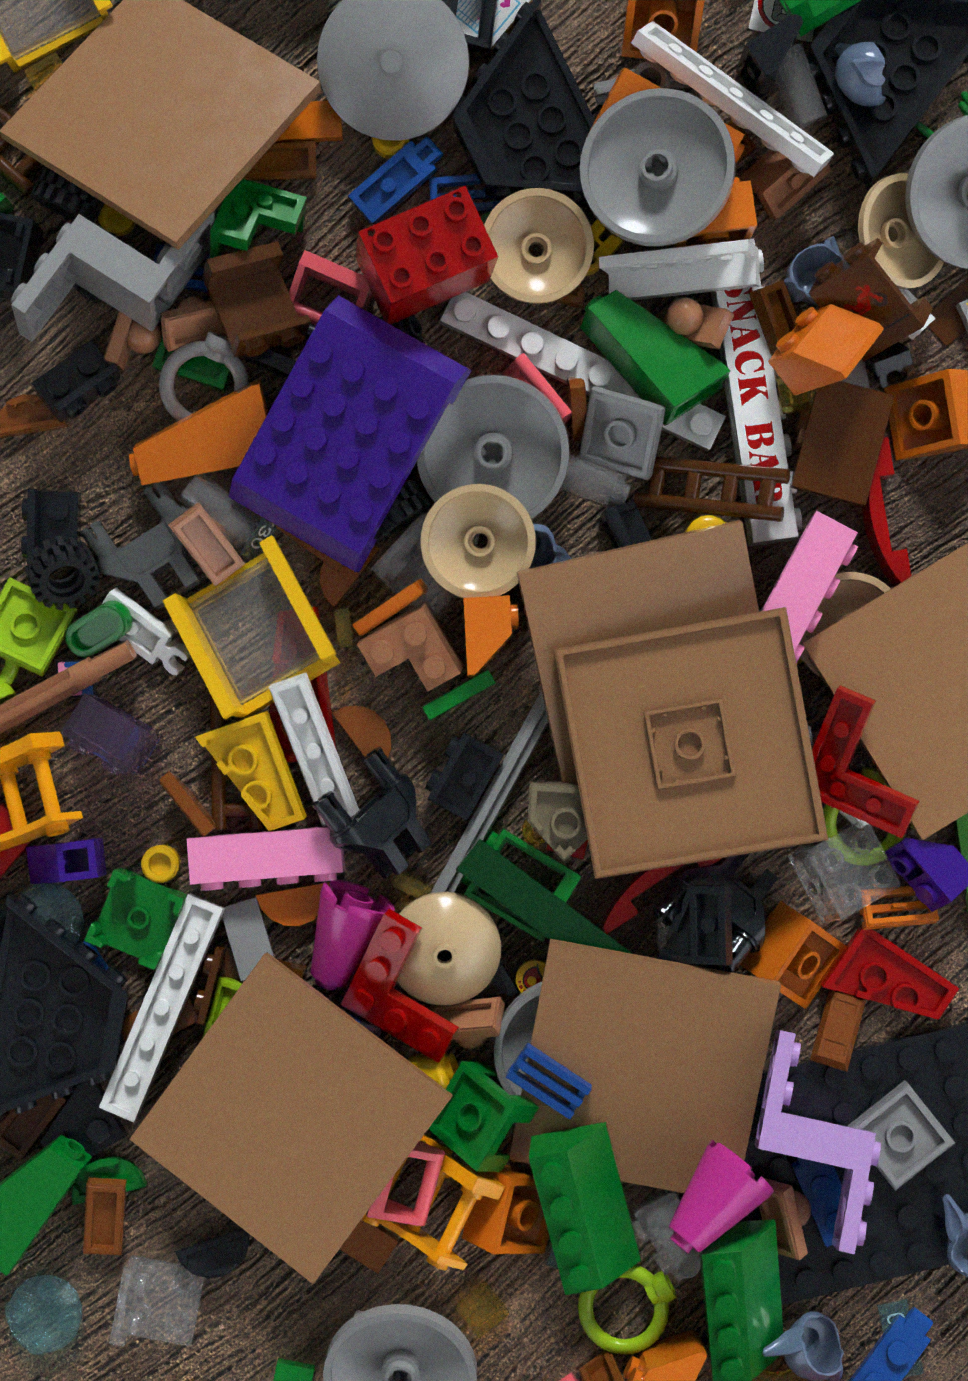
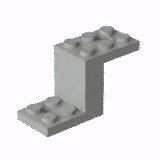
M212 212L179 250L167 243L159 253L157 263L78 214L72 224L66 223L61 228L56 238L57 244L49 254L43 253L34 267V275L28 283H21L12 295L11 306L19 334L33 342L75 283L153 332L161 321L160 313L168 311L209 254L210 233L215 221V213Z

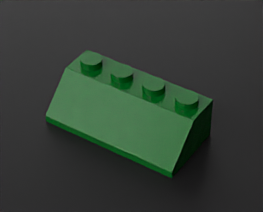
M601 1122L531 1136L529 1162L565 1295L603 1289L641 1261L607 1123Z
M775 1219L738 1222L699 1253L708 1355L713 1381H752L779 1357H764L762 1355L763 1348L784 1333Z

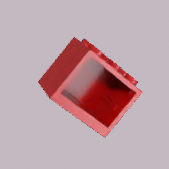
M466 185L358 231L355 256L384 321L390 325L489 282L499 257ZM373 231L374 235L369 236L368 232Z

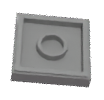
M595 386L590 392L578 460L648 481L653 474L666 406Z
M905 1080L848 1125V1127L876 1133L875 1141L881 1142L880 1156L876 1167L895 1191L955 1144L953 1139Z

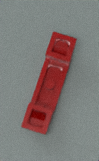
M884 437L866 505L862 507L867 538L875 559L885 576L895 587L912 575L907 549L892 551L880 480H887L893 476L894 468L889 438Z
M722 858L694 863L698 868L709 867ZM685 864L638 873L619 892L605 913L601 922L604 931L608 934L637 915L638 911L631 900Z

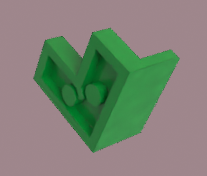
M242 178L225 197L213 223L210 233V258L221 256L225 245L247 251L258 224L292 234L302 232L305 227L307 197Z

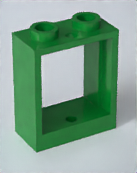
M502 828L499 834L492 831L485 843L500 853L505 843L508 842L561 874L562 876L552 893L565 903L567 902L582 877L579 873ZM464 877L462 883L468 886L464 892L465 896L543 942L546 936L503 904L478 890L479 886L467 877Z

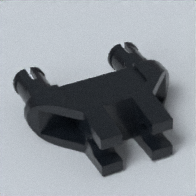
M377 747L361 760L380 786L378 788L379 792L350 817L338 802L334 793L329 791L320 796L312 804V807L316 809L330 829L329 835L331 836L330 841L338 849L365 855L384 879L388 878L392 873L395 876L400 875L409 866L396 844L406 856H409L415 851L418 853L423 852L432 842L416 819V793L413 782L407 774L399 773L384 754L383 749Z
M749 853L726 857L719 866L694 868L675 874L671 879V890L659 905L653 909V914L658 920L669 909L670 912L662 923L671 927L676 915L682 910V901L689 886H731L733 964L726 965L723 971L732 973L736 972L749 953L758 952L764 944L765 917L762 899L778 879L767 868L749 888L733 876L734 873L745 861Z

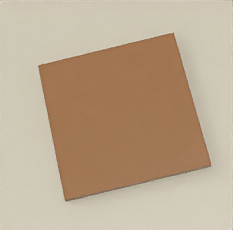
M122 0L0 129V134L3 140L179 250L321 91V84L319 80L184 0Z
M741 520L516 572L561 782L578 783L554 649L759 612L743 522Z
M968 542L800 643L805 646L804 651L833 697L836 689L841 685L876 700L860 742L887 787L919 800L910 825L920 840L926 839L968 813Z
M786 607L554 649L595 879L828 840Z
M550 939L530 1044L592 1084V1090L588 1095H585L579 1108L575 1109L574 1115L569 1120L522 1089L521 1096L531 1099L539 1106V1109L530 1123H515L509 1160L530 1164L531 1136L606 1122L622 1182L685 1193L697 1165L711 1140H714L716 1144L717 1142L721 1143L744 1161L779 998L780 981ZM528 1057V1063L546 1073L573 1093L578 1091L577 1088ZM525 1073V1076H527L528 1078H530L531 1080H533L549 1092L553 1093L566 1103H569L568 1100H566L556 1092L552 1091L551 1089H549L548 1087H546L545 1085H543L542 1083H540L539 1081Z
M267 952L258 961L129 1140L314 1284L453 1094Z

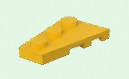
M268 710L195 736L200 745L206 747L217 761L216 765L224 775L227 774L239 789L241 797L268 831L304 820L307 817Z

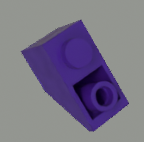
M103 837L26 847L30 884L65 882L107 875Z
M904 838L883 852L890 861L894 871L906 880L915 891L917 898L927 905L932 912L952 902L968 887V862L953 845Z

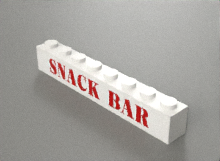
M748 239L755 245L754 239ZM761 249L758 250L759 273L764 271V259ZM761 281L759 287L711 292L713 307L725 308L734 314L719 352L721 362L730 370L724 386L736 464L788 469L787 457L791 456V441L789 434H783L781 420L786 419V407L784 398L777 395L776 383L780 382V376L768 362L772 356L749 295L750 292L763 288L761 287ZM790 471L788 484L776 483L772 506L784 507L782 522L744 518L748 547L793 541L798 537V531L802 530L803 524L801 511L799 508H794L792 494L797 493V489L790 488L794 471ZM739 480L742 503L757 504L760 481Z

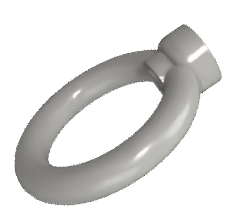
M208 331L205 341L187 343L176 349L165 361L160 373L159 391L166 410L176 421L192 414L180 404L174 390L176 373L182 364L189 359L205 356L216 362L223 363L232 374L234 391L249 384L246 369L240 359L234 357L226 336Z

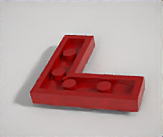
M840 685L836 689L812 748L821 802L899 838H903L919 804V800L848 769L876 700Z
M389 908L382 916L341 1005L439 1063L445 1056L459 1027L393 988L422 927Z

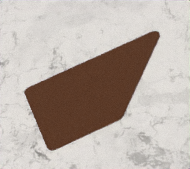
M968 279L931 311V314L936 319L928 327L946 346L966 330L956 305L968 299Z

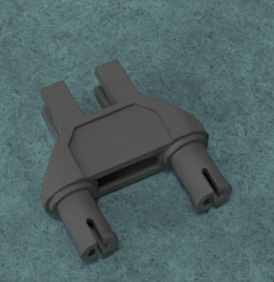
M165 481L153 484L161 498L158 497L151 486L143 491V494L148 498L161 518L159 524L123 548L115 546L102 526L101 521H96L90 525L97 538L91 529L87 527L80 532V535L85 539L98 559L96 565L99 573L139 584L153 606L159 610L165 607L162 600L169 596L157 579V576L170 567H173L184 586L189 588V590L203 582L187 558V549L168 526V524L186 512L188 508L179 506L165 485Z

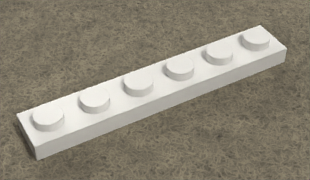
M654 21L637 31L631 44L640 49V53L644 58L651 62L659 63L670 71V75L674 80L681 84L689 85L700 93L704 102L711 106L719 107L730 115L734 124L752 131L761 138V142L767 148L779 151L790 159L792 165L800 172L809 173L815 177L834 155L827 147Z
M191 893L187 895L99 1108L131 1122H135L138 1119L224 913V907Z

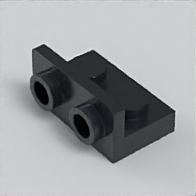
M90 341L33 381L31 386L57 420L62 422L67 417L74 419L81 415L88 408L87 403L98 395L103 398L112 393L118 386L120 369L115 363L108 364L104 360L102 352L93 341Z
M28 489L27 498L22 500V518L24 521H27V536H23L21 540L23 558H28V555L34 556L33 549L36 546L44 549L43 541L49 539L51 544H55V537L62 536L64 543H67L68 537H73L77 544L79 543L81 493ZM64 566V567H60V568H76V567Z

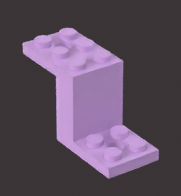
M781 1030L776 1031L754 1146L766 1151L845 1168L832 1245L838 1251L855 1254L856 1245L863 1246L867 1222H863L861 1216L863 1205L870 1206L872 1201L874 1182H870L868 1177L870 1166H877L881 1142H876V1133L781 1112L782 1105L789 1106L791 1102L794 1082L787 1081L790 1066L797 1067L801 1043L794 1042L795 1033Z

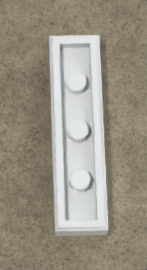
M307 672L271 684L269 686L270 692L313 803L323 794L332 791L344 810L352 817L359 811ZM318 813L322 826H327Z

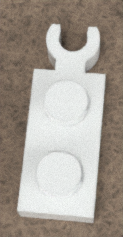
M118 588L111 590L103 603L118 601L127 607L132 616L130 631L119 640L123 642L128 639L135 652L152 665L161 659L164 668L170 674L177 676L182 672L185 667L177 662L175 655L184 661H187L191 655L184 644H175L171 641L176 632Z

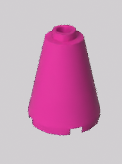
M332 880L329 886L325 882L321 888L310 973L316 979L315 983L324 989L336 990L337 987L346 986L359 967L383 914L389 908L395 911L394 905L383 895L380 894L378 900L368 896L369 888L363 885L343 880Z
M711 1140L668 1226L674 1232L670 1240L687 1254L692 1249L700 1253L773 1194L774 1190L762 1176L758 1181L755 1180V1174L751 1171L752 1167L721 1143L717 1142L716 1144L714 1140Z

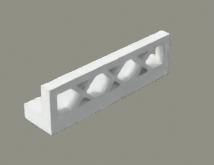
M748 239L599 257V268L609 275V294L618 290L631 300L760 286L758 248Z

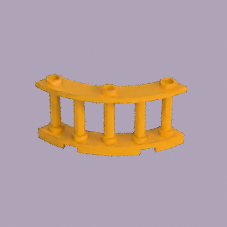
M61 732L29 733L0 748V780L13 828L12 831L0 835V851L27 843L45 835L53 837L65 834L70 831L69 825L83 818L81 811L61 813L48 762L51 759V753L65 746ZM27 764H33L46 814V816L30 824H27L16 780V775L19 773L18 768Z
M424 1134L420 1139L421 1142L445 1152L431 1207L445 1178L450 1179L451 1177L462 1185L460 1190L463 1194L440 1241L421 1230L422 1226L370 1218L366 1214L361 1220L376 1227L381 1224L425 1253L427 1255L426 1261L440 1270L446 1271L448 1267L465 1270L468 1263L452 1251L476 1201L481 1200L483 1196L499 1200L505 1186L487 1172H476L469 1165L467 1167L451 1157L453 1150ZM406 1160L403 1162V1164L400 1166V1168L393 1176L389 1195L402 1171V1168Z

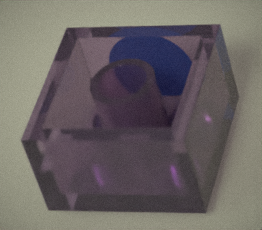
M84 693L60 732L69 738L67 745L85 756L87 754L97 755L102 758L99 765L117 776L120 774L126 776L128 773H140L163 736L162 733L103 697Z

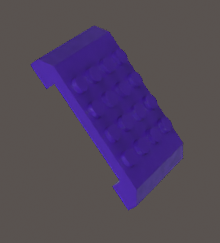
M338 295L322 313L232 478L228 497L354 572L359 573L377 541L374 538L445 409L449 403L453 405L471 370Z

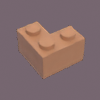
M427 600L366 633L357 643L375 677L409 659L427 692L461 674L464 666L463 661Z

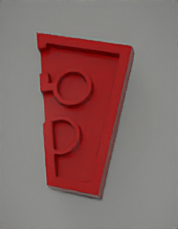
M862 924L820 985L823 988L847 993L937 1020L940 1019L960 989L873 929L863 930Z

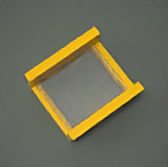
M0 0V65L7 62L15 73L88 35L109 15L107 9L113 7L111 1Z
M273 535L259 542L264 553L245 563V565L217 586H214L212 583L188 598L174 593L162 600L223 719L231 716L245 719L274 703L269 686L273 683L307 672L311 681L341 663L335 656L337 653Z

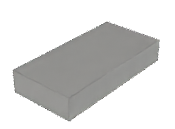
M256 897L224 907L225 910L222 915L241 982L245 981L265 953L268 952L274 957Z

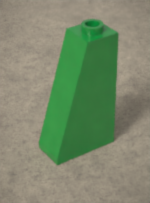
M618 290L611 292L605 297L602 295L596 296L585 307L586 313L580 328L642 400L666 406L663 420L664 426L721 390L730 373L729 368L683 335L672 331L667 324Z
M61 1134L0 1182V1272L8 1276L19 1263L92 1158L76 1140L67 1139Z

